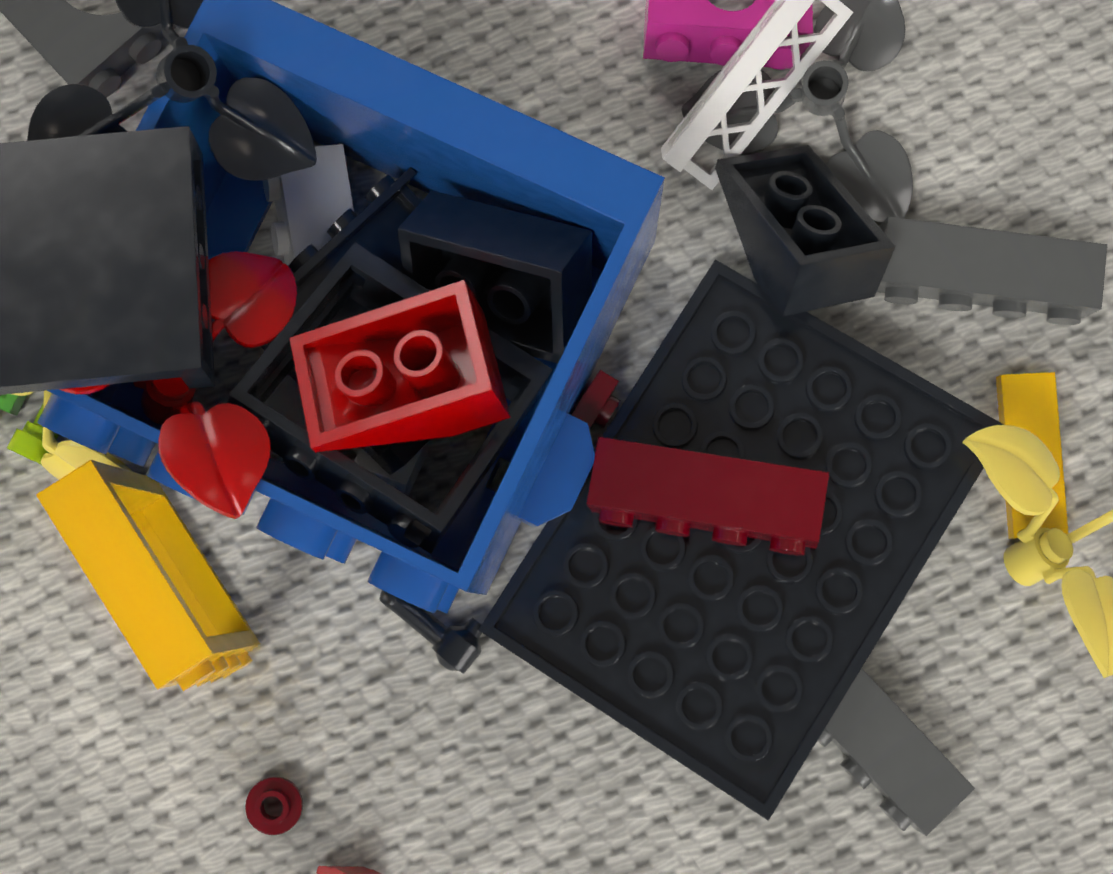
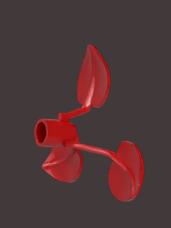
M238 251L222 253L209 259L211 318L215 320L212 323L213 342L224 328L236 343L244 347L254 348L273 341L290 321L296 305L297 285L289 266L278 258ZM181 377L133 382L135 387L144 389L141 398L144 414L151 421L162 425L158 439V449L162 463L168 473L188 494L201 504L224 516L238 519L243 514L252 493L261 480L270 458L269 435L261 421L245 408L230 403L218 404L206 412L202 403L198 401L192 402L196 388L189 389ZM111 384L59 390L72 394H91Z

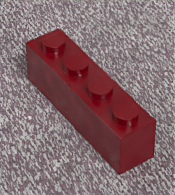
M598 437L587 506L592 512L600 513L599 522L609 525L632 527L633 519L656 522L655 531L664 534L688 537L690 528L712 531V540L719 543L746 546L748 537L770 541L769 550L790 555H804L805 547L816 549L819 543L829 472Z

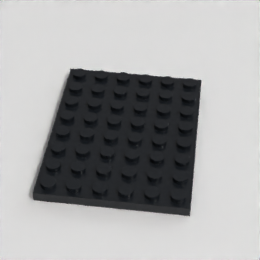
M715 259L602 437L829 472L820 539L817 548L805 547L804 555H790L769 550L770 541L747 537L746 546H736L713 541L712 531L690 528L689 536L683 537L655 531L656 522L633 519L632 527H620L599 522L600 513L592 512L587 506L592 466L572 510L546 523L478 631L769 821L984 468L982 463L962 443L963 440L986 427L1004 424L808 312L782 317L756 282Z

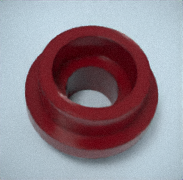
M265 778L250 790L245 804L246 815L250 824L259 832L267 835L283 834L294 827L301 817L303 811L301 792L293 782L286 778ZM273 796L282 802L283 811L280 816L274 817L266 813L264 802L267 797Z

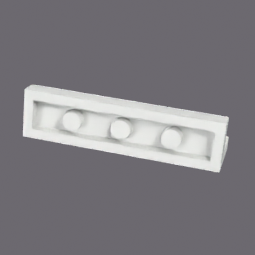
M775 0L661 147L663 160L679 172L682 169L686 170L709 189L713 190L719 182L715 166L708 172L691 159L707 137L722 136L723 155L720 159L740 156L803 77L807 69L815 62L850 18L853 11L839 0H820L835 14L819 33L798 36L797 23L815 0ZM812 42L800 57L799 44ZM791 45L793 67L784 78L762 81L761 69L776 49L781 46ZM775 88L764 102L763 89ZM756 90L758 111L749 122L727 125L726 113L743 92ZM741 132L729 146L728 134Z

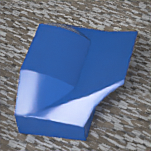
M567 413L518 516L521 522L532 527H538L572 510L595 459L588 423Z

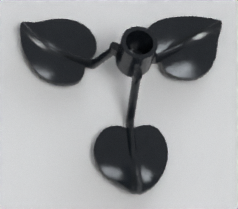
M116 0L119 10L129 23L140 28H149L161 24L164 37L173 46V50L158 64L156 70L158 85L114 114H112L109 101L98 90L77 84L60 86L51 90L36 105L30 118L27 141L128 132L119 124L164 95L178 103H189L204 96L211 108L221 114L212 122L208 131L210 150L216 162L232 176L249 181L268 180L290 172L310 168L317 162L314 142L303 116L292 100L276 85L259 78H241L235 81L229 88L225 103L219 99V89L214 86L217 71L212 57L204 49L195 45H188L187 40L184 37H179L173 27L174 25L179 28L189 29L203 0Z

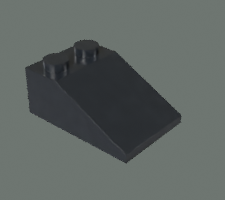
M809 145L717 159L715 170L753 277L782 317L875 297L896 246Z

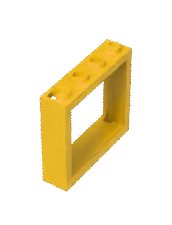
M89 460L36 494L157 690L179 684L181 689L185 691L194 685L199 687L208 681L213 683L222 677L223 679L227 678L253 661L248 652L260 645V642L157 481L143 474Z

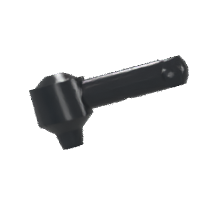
M383 590L381 591L379 600L433 644L432 649L436 652L438 662L446 669L459 671L464 674L482 652L479 641L482 633L478 631L482 624L476 619L471 618L464 625L449 626L447 628L426 610Z

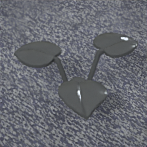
M839 0L853 11V14L822 51L827 55L839 57V59L834 61L823 60L811 65L804 74L802 88L793 89L774 113L783 112L795 103L802 102L804 107L814 115H832L841 144L846 151L832 156L826 166L874 222L882 223L888 216L905 218L913 191L912 170L905 149L893 136L880 130H873L864 134L854 145L845 120V111L842 108L848 89V76L844 70L848 61L853 67L861 71H875L890 64L897 57L905 39L906 29L903 12L898 0ZM826 5L816 20L814 33H819L835 14ZM721 70L711 76L698 92L682 106L681 110L684 118ZM761 70L762 81L771 80L769 75ZM775 88L763 89L764 102ZM756 90L743 92L726 113L727 125L749 122L758 111ZM774 113L741 155L762 151L774 142L778 133V125ZM741 132L728 134L729 146ZM721 135L707 137L705 140L707 143L723 150Z

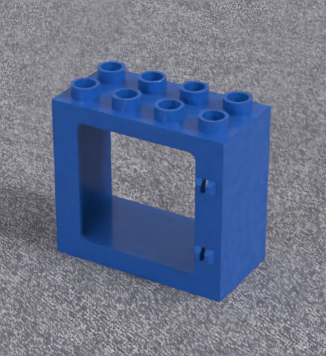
M203 0L184 38L187 40L188 45L198 46L212 57L217 71L214 86L219 89L218 97L223 103L226 102L228 90L235 81L246 77L266 80L280 88L292 100L303 116L313 141L322 145L343 144L345 155L387 175L389 174L396 179L411 167L416 172V175L409 185L426 193H430L433 190L592 231V294L561 359L557 364L536 358L553 369L540 396L431 554L419 546L412 548L400 543L390 534L388 526L367 512L365 514H358L351 511L337 499L333 490L316 479L305 480L297 476L284 463L269 458L267 468L242 514H245L256 491L270 497L256 528L283 543L323 560L326 556L345 564L356 540L364 542L381 551L367 582L426 611L435 613L436 610L448 613L459 589L487 595L521 524L518 516L567 413L573 414L654 245L665 177L272 0ZM164 95L148 106L136 131L190 127L203 153L208 260L222 253L248 252L273 202H267L263 180L249 181L237 178L226 172L216 162L209 147L208 131L212 122L221 114L211 108L206 97L201 96L189 103H178ZM133 382L111 384L91 394H72L59 389L47 390L52 394L37 421L41 426L105 455L110 452L142 467L145 466L155 444H158L162 425L151 421L144 414L141 406L144 389L135 387ZM506 398L507 405L509 407L511 401ZM497 422L492 424V426H491V428H490V430H489V432H488L486 438L488 437V435L490 434V432L493 430V428L495 427V425L497 424ZM158 450L146 476L193 498L168 473L162 463ZM501 458L510 462V465L497 492L487 488V486L491 484L500 466L499 461Z

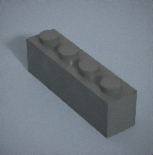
M890 216L879 226L896 246L877 292L885 293L884 300L887 302L908 305L916 304L918 297L939 300V308L949 311L972 310V304L993 307V315L1003 318L1026 317L1027 311L1047 314V322L1058 325L1080 324L1081 318H1085L1102 309L1108 244Z
M861 668L819 737L818 742L824 747L831 741L834 742L847 756L840 763L842 768L863 789L870 783L878 789L886 798L879 807L902 831H905L911 825L914 829L927 836L975 787Z

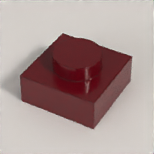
M599 370L572 416L588 423L589 431L594 423L604 429L621 401L612 395L619 381Z

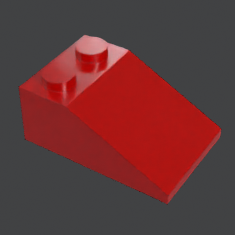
M465 280L290 337L310 447L314 452L452 437L511 418L485 315Z

